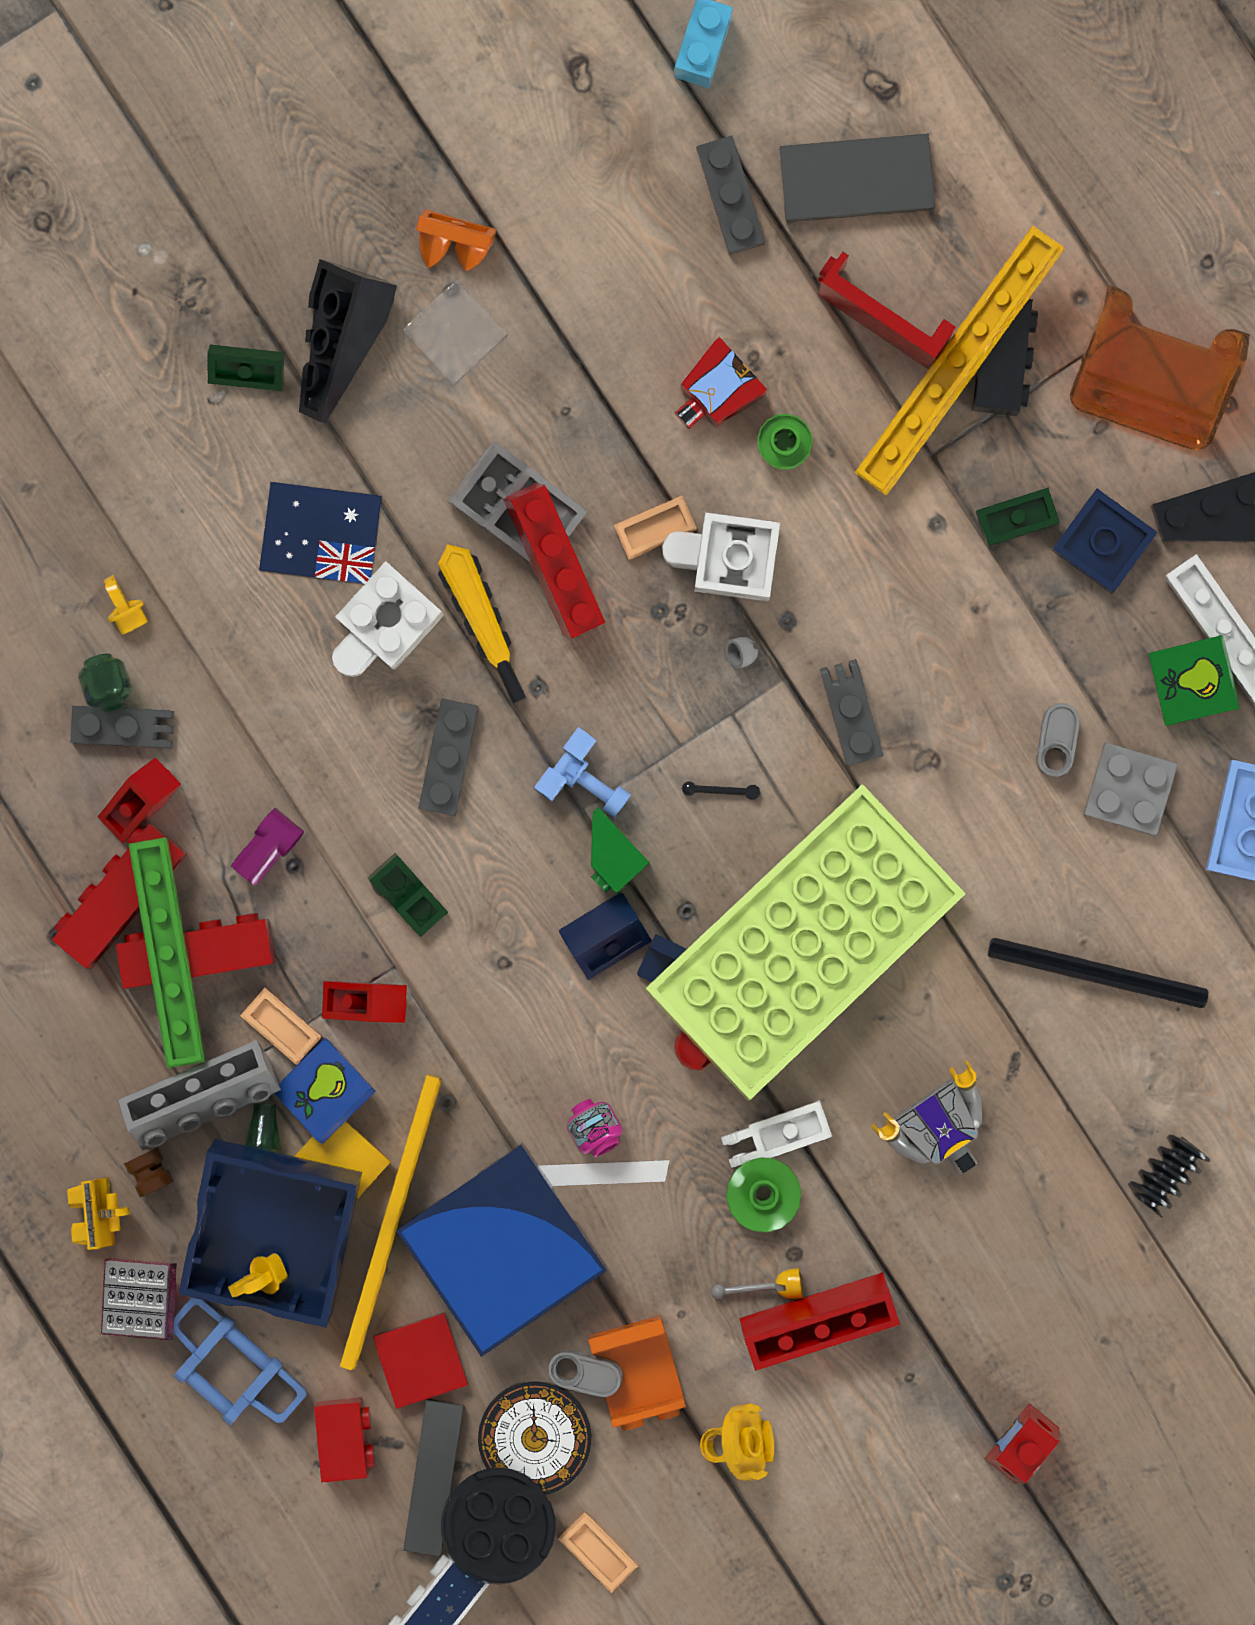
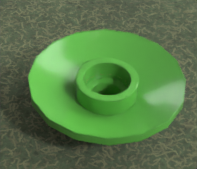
M760 1157L746 1161L734 1171L728 1182L726 1199L730 1213L739 1224L751 1231L767 1233L781 1229L793 1220L800 1207L802 1192L797 1176L788 1165L774 1158ZM765 1186L769 1188L770 1195L768 1198L759 1199L756 1196V1191L759 1187Z

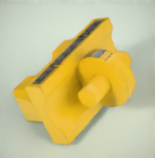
M109 1177L82 1181L81 1185L68 1189V1204L71 1208H83L85 1222L72 1224V1242L74 1244L87 1245L88 1250L116 1245L114 1231L121 1230L119 1216L129 1215L130 1207H118L117 1193H110Z

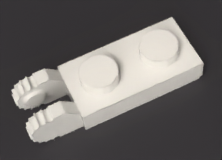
M820 1100L749 1124V1128L722 1136L721 1140L723 1145H733L743 1139L753 1137L757 1150L734 1155L729 1159L730 1166L733 1168L752 1159L760 1157L772 1158L830 1138L832 1134Z

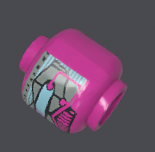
M587 1099L572 1108L574 1115L567 1123V1130L581 1153L599 1157L620 1144L618 1138L621 1136L623 1128L607 1102L593 1103L591 1099Z

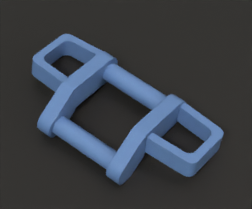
M191 1297L169 1323L170 1330L192 1353L173 1377L181 1384L185 1381L223 1415L222 1420L229 1426L249 1404L276 1423H283L308 1393L306 1387L282 1367L283 1363L276 1357L274 1359L270 1358L233 1325L235 1321L228 1315L224 1316L208 1301ZM194 1305L200 1306L219 1322L199 1347L180 1327V1321ZM223 1336L262 1370L261 1374L235 1404L229 1401L194 1370ZM276 1373L297 1392V1397L281 1413L276 1412L256 1398L257 1394Z

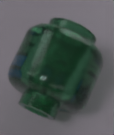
M109 653L99 654L83 662L84 667L78 673V680L87 705L97 708L101 707L103 712H111L123 707V700L132 693V685L125 663L118 658H113L112 654Z

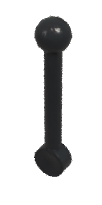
M686 781L682 785V792L687 796H692L694 793L746 795L748 799L753 800L760 795V789L756 785H749L747 788L695 785L691 781Z

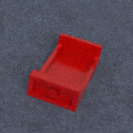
M842 251L838 259L831 256L819 273L820 277L817 282L821 286L818 295L929 370L949 342L956 326L943 319L932 337L928 336L840 276L846 267L848 254Z

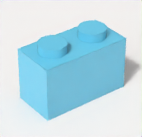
M712 0L695 1L674 67V78L710 89L732 20L733 7Z

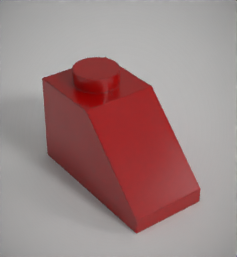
M155 757L124 782L98 815V818L124 844L140 825L143 826L168 802L181 786V783Z
M323 981L322 1019L405 1023L407 985Z

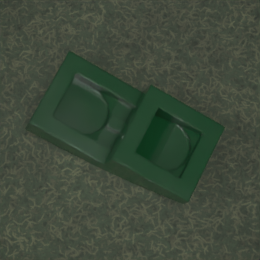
M396 853L367 877L420 937L448 913L445 907Z

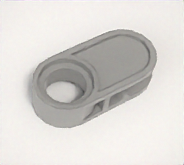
M1065 703L1053 705L1044 713L1036 764L1039 770L1049 777H1059L1066 774L1074 762L1080 720L1077 711L1071 705ZM1050 749H1059L1064 753L1065 764L1059 770L1049 769L1045 764L1044 757Z
M566 1349L559 1352L551 1359L548 1366L549 1376L556 1385L597 1397L613 1395L622 1386L624 1381V1373L617 1362L576 1350ZM568 1358L576 1363L577 1374L574 1378L566 1379L559 1374L558 1363L561 1359Z

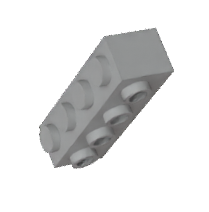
M255 1040L121 1098L118 1102L128 1132L140 1148L145 1150L164 1144L166 1140L184 1132L195 1131L202 1124L216 1118L227 1117L237 1109L248 1104L264 1101L270 1095L281 1091L271 1060L258 1040Z

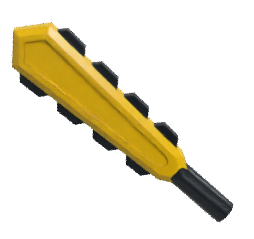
M447 544L438 562L440 567L438 576L444 587L452 590L453 596L451 600L457 612L464 613L466 616L464 625L469 635L477 637L476 648L480 656L487 658L496 667L512 703L519 702L525 699L526 696L510 663V652L508 649L511 641L508 633L502 631L499 627L502 618L498 608L490 604L493 595L488 583L480 579L482 568L477 556L471 555L469 549Z

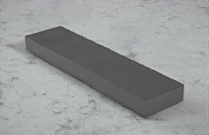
M426 1399L403 1551L441 1556L443 1546L441 1517L445 1503L451 1493L464 1404Z

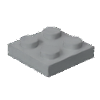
M1105 742L1083 815L1157 836L1178 764Z

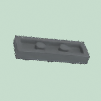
M733 136L697 146L698 157L728 254L732 255L765 245Z
M441 698L419 809L456 816L479 706Z

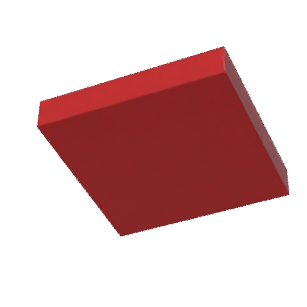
M445 1312L373 1336L396 1409L468 1385Z

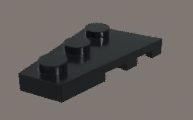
M1255 472L1152 504L1151 509L1162 542H1255Z

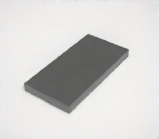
M929 133L786 145L779 148L786 222L935 209Z

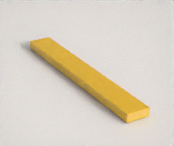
M1032 225L855 471L857 475L886 496L1062 254L1065 249L1062 245Z
M427 1074L340 1363V1367L348 1370L355 1369L359 1362L397 1234L396 1230L400 1224L442 1083V1079L439 1076Z

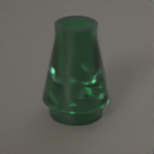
M253 1104V1114L245 1146L276 1153L282 1149L276 1118V1105Z

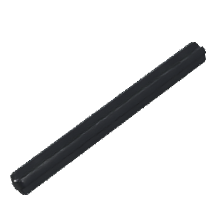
M992 938L988 947V956L991 958L1198 1008H1205L1209 992L1206 988L999 938Z

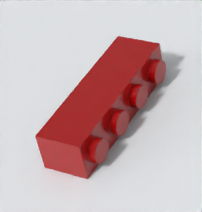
M535 483L503 498L562 634L572 639L604 624L605 620L546 486Z
M148 824L146 828L140 825L126 842L130 844L167 837L173 871L188 855L186 851L152 824ZM129 848L122 857L116 854L111 858L102 870L106 876L97 886L91 883L78 898V901L82 903L73 915L67 912L54 927L57 934L53 937L52 941L86 969L94 967L140 912Z
M258 913L236 916L237 924L222 926L221 919L200 922V930L185 932L183 925L191 977L276 964L269 919L259 920ZM144 932L124 935L125 943L116 944L123 989L152 985Z
M883 1272L739 1318L744 1340L755 1371L900 1325Z

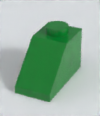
M597 808L593 811L591 844V867L596 872L591 878L605 893L612 888L617 894L650 862L612 821Z

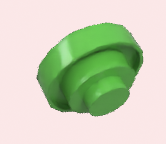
M791 414L775 415L768 419L760 428L757 438L758 452L763 461L773 468L779 470L794 469L801 465L809 456L812 447V433L807 424L797 416Z

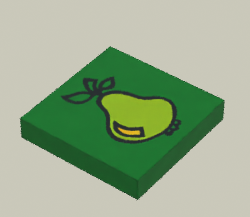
M1223 635L1148 653L1165 726L1240 709Z

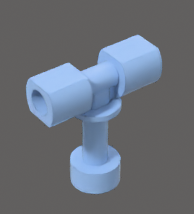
M578 727L563 747L565 752L554 768L549 767L535 785L534 790L553 802L565 784L572 788L577 782L606 803L602 810L612 818H615L632 794L621 786L616 791H613L585 770L589 763L583 759L594 746L596 740Z

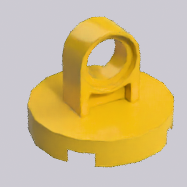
M752 1403L731 1407L724 1418L722 1427L709 1429L703 1434L700 1440V1449L704 1458L714 1463L726 1462L730 1472L742 1481H754L766 1477L768 1472L764 1471L766 1462H773L774 1436L769 1420L762 1421L759 1412L762 1409ZM717 1435L722 1436L723 1454L721 1456L717 1455L713 1449V1441Z

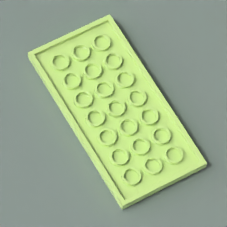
M862 784L644 990L749 1101L965 895V892Z

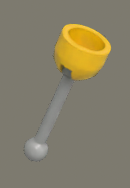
M800 1268L782 1271L777 1276L775 1282L734 1287H724L718 1284L712 1288L711 1293L718 1300L723 1299L726 1295L776 1290L786 1299L803 1298Z

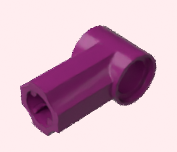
M274 808L264 818L254 832L255 837L231 865L237 873L254 886L261 882L281 856L285 857L304 834V830L277 808Z

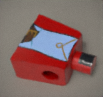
M718 337L682 382L681 390L689 400L674 413L688 429L694 426L703 416L717 427L762 399L767 393V388L728 345Z
M1029 1403L984 1459L1013 1483L1025 1484L1060 1441L1059 1427Z

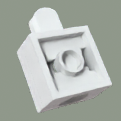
M705 512L702 534L682 531L670 533L662 546L665 562L671 567L697 571L694 592L768 602L771 594L780 523Z
M385 561L335 616L350 633L333 651L332 660L334 666L345 676L357 677L379 657L390 668L395 670L440 621L444 614Z

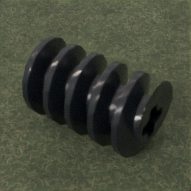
M1169 1134L1167 1140L1172 1148L1169 1149L1163 1146L1157 1148L1162 1160L1154 1158L1147 1160L1152 1172L1143 1169L1138 1171V1175L1143 1183L1140 1184L1134 1181L1128 1183L1133 1195L1161 1218L1163 1217L1157 1208L1159 1205L1169 1209L1172 1208L1167 1195L1182 1196L1177 1183L1191 1185L1192 1182L1186 1172L1189 1170L1198 1174L1201 1173L1196 1160L1211 1161L1203 1152L1182 1136L1180 1138Z

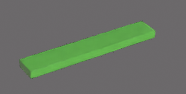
M164 837L130 843L129 850L167 1068L206 1062L168 838Z

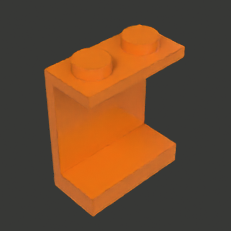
M661 1315L588 1335L592 1354L617 1362L624 1373L622 1386L613 1395L605 1397L611 1415L612 1427L621 1425L622 1431L644 1425L643 1419L657 1415L660 1421L680 1415L679 1409L686 1407Z

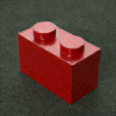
M362 1397L317 1402L314 1406L321 1483L367 1478L369 1468L375 1467L373 1444L367 1445L365 1430L371 1429L370 1407H363Z

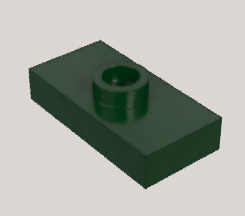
M210 344L207 353L208 384L282 391L284 385V352Z
M1049 488L976 511L987 547L1060 523Z

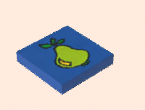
M324 1038L279 1083L281 1091L274 1094L319 1143L323 1144L376 1090L331 1041Z

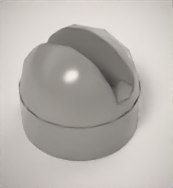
M739 637L727 642L726 655L729 663L735 669L749 666L755 662L758 656V649L753 648L755 642L748 637Z

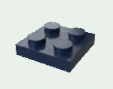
M1097 488L1057 541L1052 551L1113 594L1158 532Z

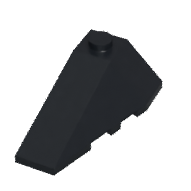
M319 259L309 294L308 308L314 309L312 329L306 330L305 342L310 343L311 348L309 362L304 365L302 371L300 413L319 422H327L387 322L390 308L394 302L397 285L376 276Z

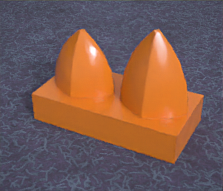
M425 209L419 216L416 231H420V253L427 268L438 263L448 251L451 242L455 241L459 263L465 271H468L484 259L487 251L494 243L497 229Z

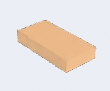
M679 496L614 525L628 560L663 546L664 540L670 533L675 531L693 533L697 531L683 496Z
M266 987L240 1015L296 1065L303 1060L322 1038L317 1031Z
M586 1511L558 1537L561 1543L611 1593L638 1567V1563Z

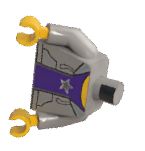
M968 1060L964 1061L967 1068L962 1074H956L954 1068L950 1067L949 1073L953 1080L949 1079L892 1118L887 1112H884L883 1115L887 1118L886 1125L883 1128H877L872 1124V1130L881 1139L885 1140L897 1154L919 1164L931 1161L934 1165H937L949 1158L959 1175L970 1170L978 1161L967 1144L979 1136L977 1129L983 1122L982 1097L976 1083V1072Z

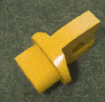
M114 575L103 580L105 588L116 607L107 620L109 623L115 622L121 635L148 622L141 609L144 605L143 600L127 601Z
M273 1253L266 1258L258 1256L250 1264V1274L230 1285L228 1289L232 1297H238L243 1293L251 1294L258 1290L267 1294H274L279 1290V1285L287 1280L288 1275L278 1254Z

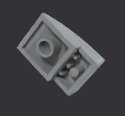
M495 442L489 444L447 500L450 505L530 564V559L503 498L535 483L544 484L568 537L587 513L584 508L535 470L523 464Z

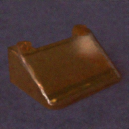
M1108 285L1071 388V403L1081 412L1190 450L1206 448L1214 438L1245 365L1250 334L1236 329H1225L1214 337L1210 349L1129 322L1133 310V301L1130 295L1122 289Z

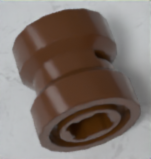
M158 1147L124 1163L128 1174L133 1175L137 1182L135 1189L139 1197H143L174 1182L170 1171L165 1170L162 1166L161 1161L163 1157Z

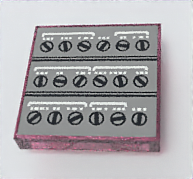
M105 1258L101 1334L158 1340L173 1339L177 1263Z

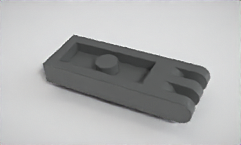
M857 660L849 661V669L852 673V676L849 677L845 676L842 663L834 665L838 679L831 681V674L828 668H821L822 681L846 767L883 757Z
M72 705L70 743L172 749L173 741L168 739L158 740V733L173 734L174 726L159 725V718L166 720L174 719V711Z

